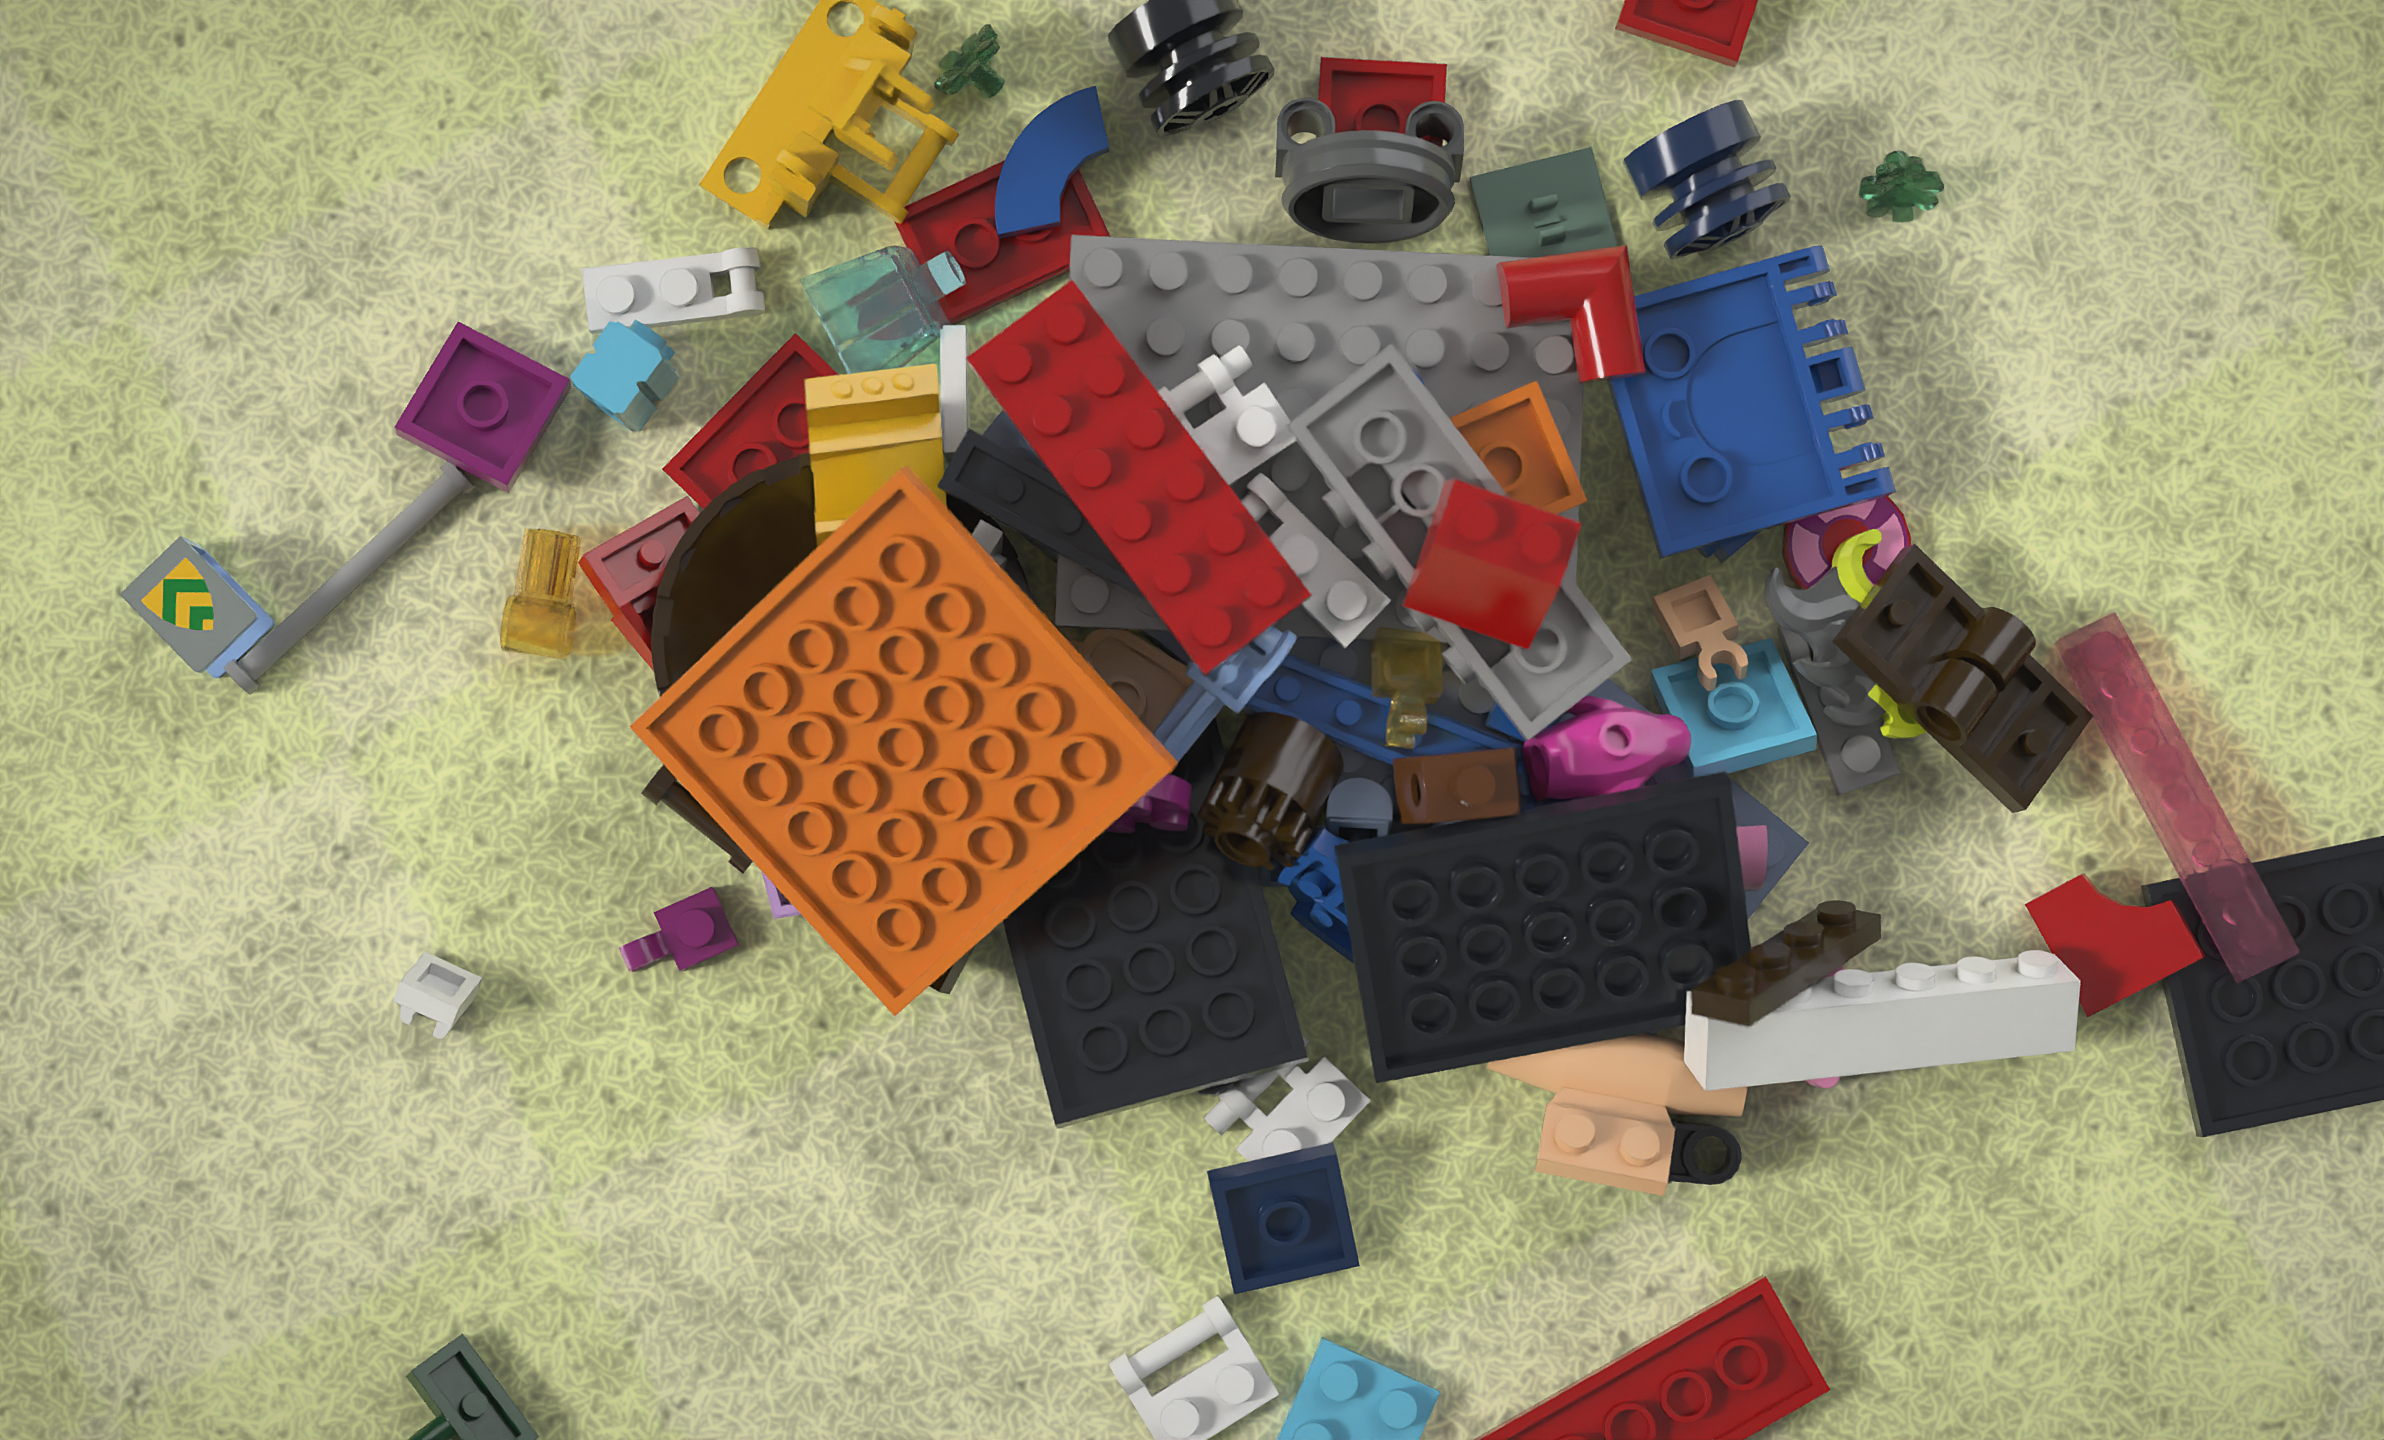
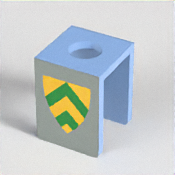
M182 536L174 541L120 593L124 600L193 671L202 673L206 670L212 677L217 679L226 673L225 665L233 658L239 661L275 624L274 620L200 544Z

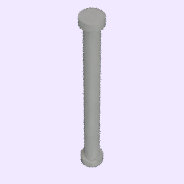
M448 461L440 467L443 474L242 660L237 661L233 658L225 665L224 669L228 675L248 694L251 695L260 687L257 680L460 492L467 496L475 488V485L457 466Z

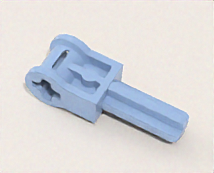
M1273 626L1206 677L1191 660L1188 663L1186 675L1194 680V682L1152 734L1179 762L1224 705H1227L1237 714L1240 712L1262 683L1283 661L1296 641L1297 636L1290 630L1280 632Z

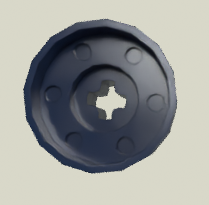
M1733 100L1701 112L1653 137L1633 150L1623 160V165L1641 200L1655 199L1670 194L1674 201L1653 219L1652 223L1656 231H1664L1684 223L1686 227L1676 232L1664 243L1670 259H1679L1696 252H1709L1745 236L1761 226L1771 213L1781 208L1791 198L1784 183H1775L1756 191L1754 187L1775 173L1777 168L1773 160H1763L1743 166L1739 159L1750 151L1761 138L1743 100Z

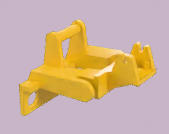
M820 0L699 186L767 230L770 229L784 206L807 217L829 182L901 224L908 214L904 207L944 146L946 144L952 146L959 136L955 129L930 113L935 105L932 102L933 98L901 76V73L912 58L911 55L917 36V31L905 21L906 15L896 8H893L891 11L875 0ZM840 3L855 4L862 10L864 15V23H861L856 33L850 37L838 36L828 26L830 11ZM880 105L924 130L884 193H881L839 165L840 154L825 145L834 131L837 139L892 171L898 162V159L895 158L896 154L875 140V135L869 131L871 128L869 122ZM738 159L754 161L761 170L759 185L753 191L746 194L733 192L727 187L725 182L727 167Z

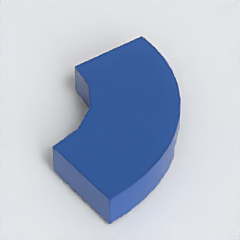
M1096 86L1076 91L1054 102L1039 113L1015 140L1007 154L997 184L995 220L999 239L1061 226V199L1069 179L1087 161L1110 152Z

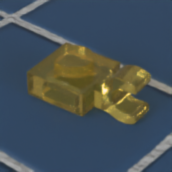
M1379 627L1375 632V639L1371 640L1372 696L1391 699L1386 722L1387 746L1412 749L1415 746L1414 734L1424 735L1426 733L1427 712L1425 703L1434 704L1443 694L1441 641L1427 633Z

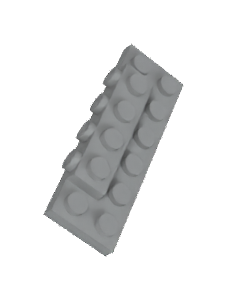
M1393 344L1285 426L1324 476L1323 480L1331 489L1330 492L1322 497L1327 507L1343 527L1348 528L1354 522L1357 523L1371 542L1362 549L1366 558L1384 580L1387 581L1396 574L1407 590L1445 481L1457 479L1508 497ZM1566 571L1561 586L1528 650L1406 608L1425 633L1434 626L1439 630L1451 646L1442 653L1450 668L1465 685L1475 678L1481 687H1485L1525 740H1530L1633 660Z

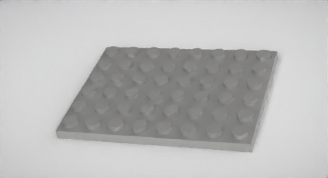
M1071 235L1069 281L1073 280L1157 391L1163 387H1166L1169 391L1199 372L1197 365L1211 355L1215 354L1220 358L1240 345L1253 364L1251 369L1233 380L1241 395L1244 397L1265 383L1289 420L1292 421L1380 352L1393 344L1409 367L1421 377L1426 389L1448 418L1537 380L1580 482L1584 384H1579L1570 320L1508 329L1505 327L1496 264L1505 261L1527 259V257ZM1213 393L1186 411L1184 415L1192 428L1195 429L1224 410V408ZM1295 442L1230 485V488L1241 501L1249 493L1246 486L1257 474L1262 473L1309 521L1391 600L1354 640L1448 644L1435 626L1425 633L1406 608L1402 606V601H1404L1407 593L1406 587L1396 574L1386 581L1375 570L1362 551L1371 542L1357 523L1354 522L1348 528L1343 527L1327 507L1322 497L1330 492L1331 489L1323 480L1324 476L1298 442ZM1579 505L1558 515L1578 521ZM1268 511L1257 522L1268 538L1281 526ZM1578 537L1566 568V573L1575 585ZM1058 554L1055 627L1171 632L1150 603ZM1298 607L1274 625L1280 632L1290 630L1297 637L1333 639L1301 607Z

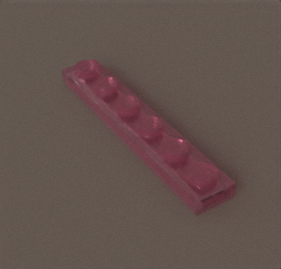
M2116 612L2059 638L2054 645L2088 709L2094 715L2095 722L2236 983L2243 982L2299 954L2300 951Z

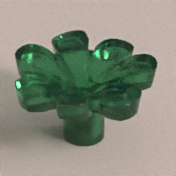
M990 24L984 25L978 32V35L973 33L963 42L961 54L956 51H949L942 58L939 67L946 72L941 74L935 81L934 87L945 95H953L959 92L962 87L973 84L987 98H992L1002 89L1005 80L990 66L992 56L1000 48L996 41L998 35Z
M1893 151L1885 156L1884 164L1876 167L1875 176H1867L1861 179L1859 196L1862 199H1868L1866 215L1869 217L1879 218L1888 213L1889 210H1892L1893 222L1904 223L1911 222L1914 219L1913 206L1921 210H1931L1936 207L1939 202L1936 193L1943 191L1944 184L1938 172L1926 171L1922 158L1908 156L1904 151Z

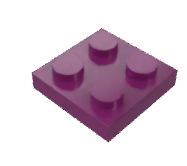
M458 321L394 427L396 435L510 493L570 391L571 381L569 378Z

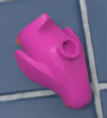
M1585 696L1564 712L1571 713L1575 717L1542 729L1530 740H1526L1522 748L1524 768L1529 775V786L1536 800L1575 799L1643 787L1647 780L1664 767L1676 765L1689 756L1692 740L1686 723L1680 717L1658 715L1627 708L1612 700Z

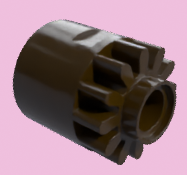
M1259 712L1250 715L1244 720L1197 813V817L1206 822L1202 832L1208 836H1215V843L1221 852L1240 864L1250 867L1265 866L1269 870H1274L1279 861L1286 867H1293L1297 857L1301 856L1325 809L1330 792L1336 786L1343 772L1344 761L1340 751L1325 734L1300 719L1275 712Z

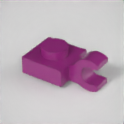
M712 886L654 912L661 930L619 947V950L629 972H635L671 955L679 971H684L740 945L715 888Z

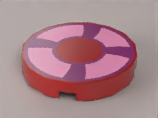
M1886 496L1859 505L1844 507L1787 523L1783 531L1782 556L1789 577L1799 589L1805 590L1810 588L1832 568L1834 553L1842 542L1868 530L1877 529L1882 535L1881 542L1865 550L1862 556V567L1868 580L1874 586L1902 548L1911 546V535L1904 514L1890 497Z

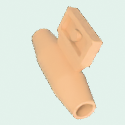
M1648 1033L1488 1062L1486 1068L1556 1094L1549 1104H1546L1535 1172L1664 1196L1668 1183L1675 1127H1673L1669 1115L1741 1117L1748 1086L1705 1091L1684 1063L1685 1042Z

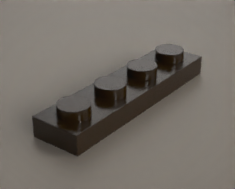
M1832 900L1820 903L1815 910L1798 921L1786 925L1784 930L1764 943L1755 945L1751 948L1750 952L1730 965L1721 967L1717 970L1716 974L1691 989V1014L1751 1027L1880 940L1881 915L1856 910V906L1848 901Z

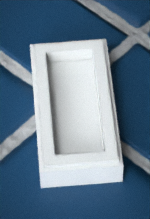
M943 325V329H940L941 432L943 455L947 457L948 461L952 460L966 432L970 429L969 364L966 360V357L969 356V334L966 325Z

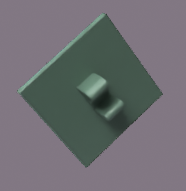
M1592 147L1469 178L1489 256L1534 258L1617 246Z

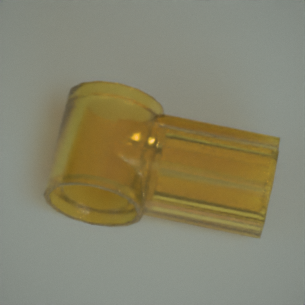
M524 529L514 595H509L502 617L500 634L502 651L561 660L568 659L573 637L567 636L568 631L574 632L576 623V607L572 603V596L581 546V538L579 536L546 529Z

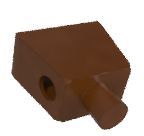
M1516 747L1392 758L1398 823H1436L1518 815L1520 810H1522ZM1417 778L1419 780L1421 790L1420 801L1417 792Z

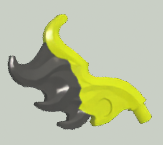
M1871 529L1842 542L1834 553L1832 568L1808 589L1796 590L1785 586L1781 569L1777 567L1771 569L1764 591L1770 613L1784 629L1799 634L1808 642L1814 653L1813 661L1799 658L1794 661L1793 665L1807 680L1818 686L1832 688L1844 699L1842 707L1835 705L1826 706L1823 712L1835 724L1842 727L1857 728L1875 722L1882 717L1884 725L1880 727L1883 736L1889 738L1909 739L1927 733L1832 642L1874 587L1868 580L1862 567V556L1865 550L1881 542V532L1877 529Z

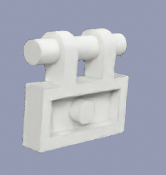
M1240 345L1220 358L1215 354L1211 355L1197 365L1199 372L1169 391L1166 387L1158 390V393L1229 486L1297 442L1285 427L1291 421L1265 383L1244 397L1235 386L1233 380L1253 367L1251 360ZM1214 393L1224 410L1193 429L1184 413Z
M1302 1035L1306 1048L1310 1042ZM1323 1056L1307 1074L1297 1065L1239 1080L1225 1092L1217 1095L1221 1100L1206 1114L1204 1119L1220 1135H1223L1240 1117L1253 1131L1236 1147V1150L1246 1160L1252 1161L1331 1143L1371 1100ZM1280 1075L1293 1089L1266 1116L1253 1102Z

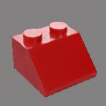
M1457 479L1447 480L1444 483L1402 606L1528 650L1561 586L1582 523Z

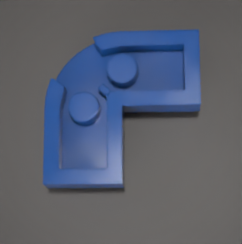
M1323 828L1308 840L1301 856L1297 857L1293 867H1284L1278 877V882L1286 884L1290 893L1297 901L1290 914L1303 927L1354 964L1334 845L1350 842L1341 837L1334 836Z

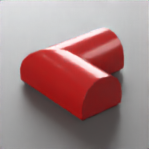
M1627 245L1505 261L1496 264L1506 329L1570 320L1579 384L1642 376L1645 374Z

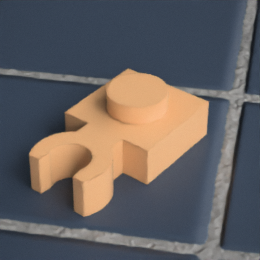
M1711 575L1653 596L1652 611L1678 659L1697 654L1699 658L1698 680L1707 691L1716 689L1717 674L1712 667L1715 664H1728L1733 668L1739 680L1746 678L1747 655L1740 645L1730 641L1737 638L1739 624Z

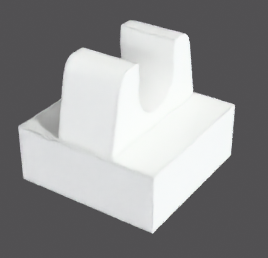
M424 952L400 980L393 1002L401 1005L400 1019L408 1025L414 1021L418 1014L437 1021L433 1036L443 1039L475 999L482 977Z

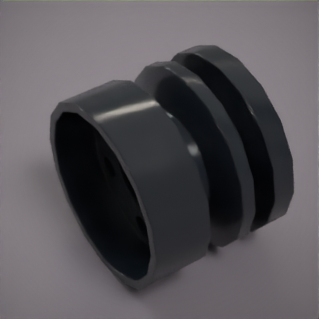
M1149 0L1117 23L1108 34V42L1128 78H1140L1158 73L1139 93V100L1143 108H1157L1151 115V123L1158 136L1174 135L1216 121L1242 105L1274 76L1275 69L1267 55L1258 54L1252 56L1259 49L1260 44L1255 33L1244 32L1224 37L1243 18V9L1238 0Z

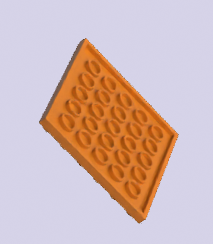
M908 465L893 475L629 726L894 1016L902 1011L1178 764V761Z

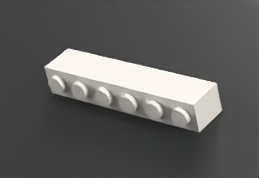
M2039 950L2022 952L2017 958L1998 960L1975 956L1960 959L1957 964L1940 966L1905 963L1899 965L1896 970L1872 973L1857 969H1846L1838 971L1833 977L1820 979L1751 1027L1692 1015L1691 991H1688L1684 1063L1703 1089L1709 1091L2075 1051L2081 981L2055 954Z

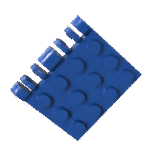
M1822 245L1801 249L1634 296L1645 374L1642 376L1607 380L1659 559L1840 508L1859 505L1896 493L1889 467L1868 471L1842 479L1840 473L1842 470L1877 461L1885 457L1881 443L1868 442L1835 454L1829 432L1857 428L1865 425L1867 421L1874 419L1870 404L1823 415L1821 409L1823 404L1849 398L1866 391L1853 347L1841 348L1806 358L1804 348L1829 342L1848 334L1845 320L1830 319L1820 322L1815 326L1798 330L1792 310L1807 306L1814 307L1827 303L1831 298L1837 296L1834 283L1831 281L1817 283L1788 292L1785 288V285L1813 279L1830 271Z

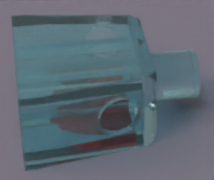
M897 245L885 247L835 265L800 280L848 374L903 368L940 338V329H943V325H950L938 299L966 284L960 266L948 251L920 265L910 248Z

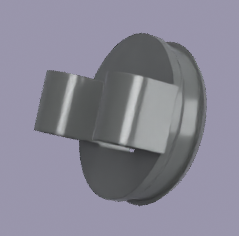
M1313 98L1295 99L1285 105L1279 113L1277 120L1275 178H1282L1286 187L1281 198L1283 208L1292 220L1303 229L1325 238L1344 242H1396L1430 232L1438 227L1452 212L1455 198L1451 189L1454 182H1460L1464 156V123L1459 112L1449 104L1430 101L1417 106L1408 116L1405 134L1386 131L1335 133V119L1332 111L1323 102ZM1301 132H1308L1317 136V138L1302 144L1297 143L1291 137ZM1437 136L1444 139L1448 144L1438 147L1421 138Z

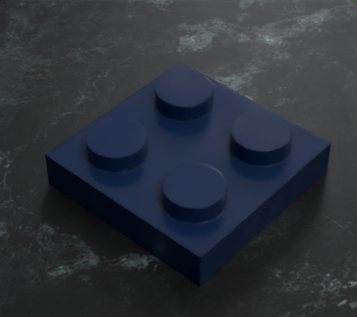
M1333 1142L1207 1171L1234 1295L1360 1266L1338 1157Z

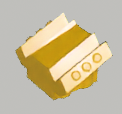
M937 364L805 379L811 470L814 475L817 547L906 465L912 469L947 508L946 492L937 487L944 474Z

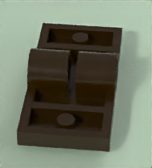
M1916 544L1902 548L1832 641L2012 813L2024 811L2028 808L2094 716L2030 655L2036 647V639L2025 623L2013 614L1999 608L1987 607L1982 609Z

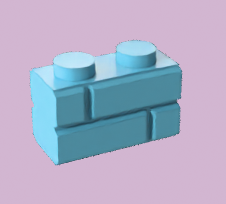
M636 319L629 328L619 321L617 323L610 321L593 344L596 352L594 354L587 353L570 376L573 385L593 405L632 432L633 430L640 432L657 409L654 401H663L679 379L676 374L677 370L669 362L675 351L666 345L667 341Z

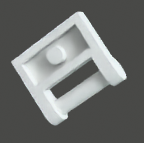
M1219 1295L1202 1304L1205 1311L1136 1354L1128 1357L1126 1353H1123L1109 1362L1118 1382L1129 1396L1155 1440H1207L1279 1395L1278 1390ZM1219 1333L1228 1347L1227 1349L1155 1394H1151L1143 1381L1144 1378Z

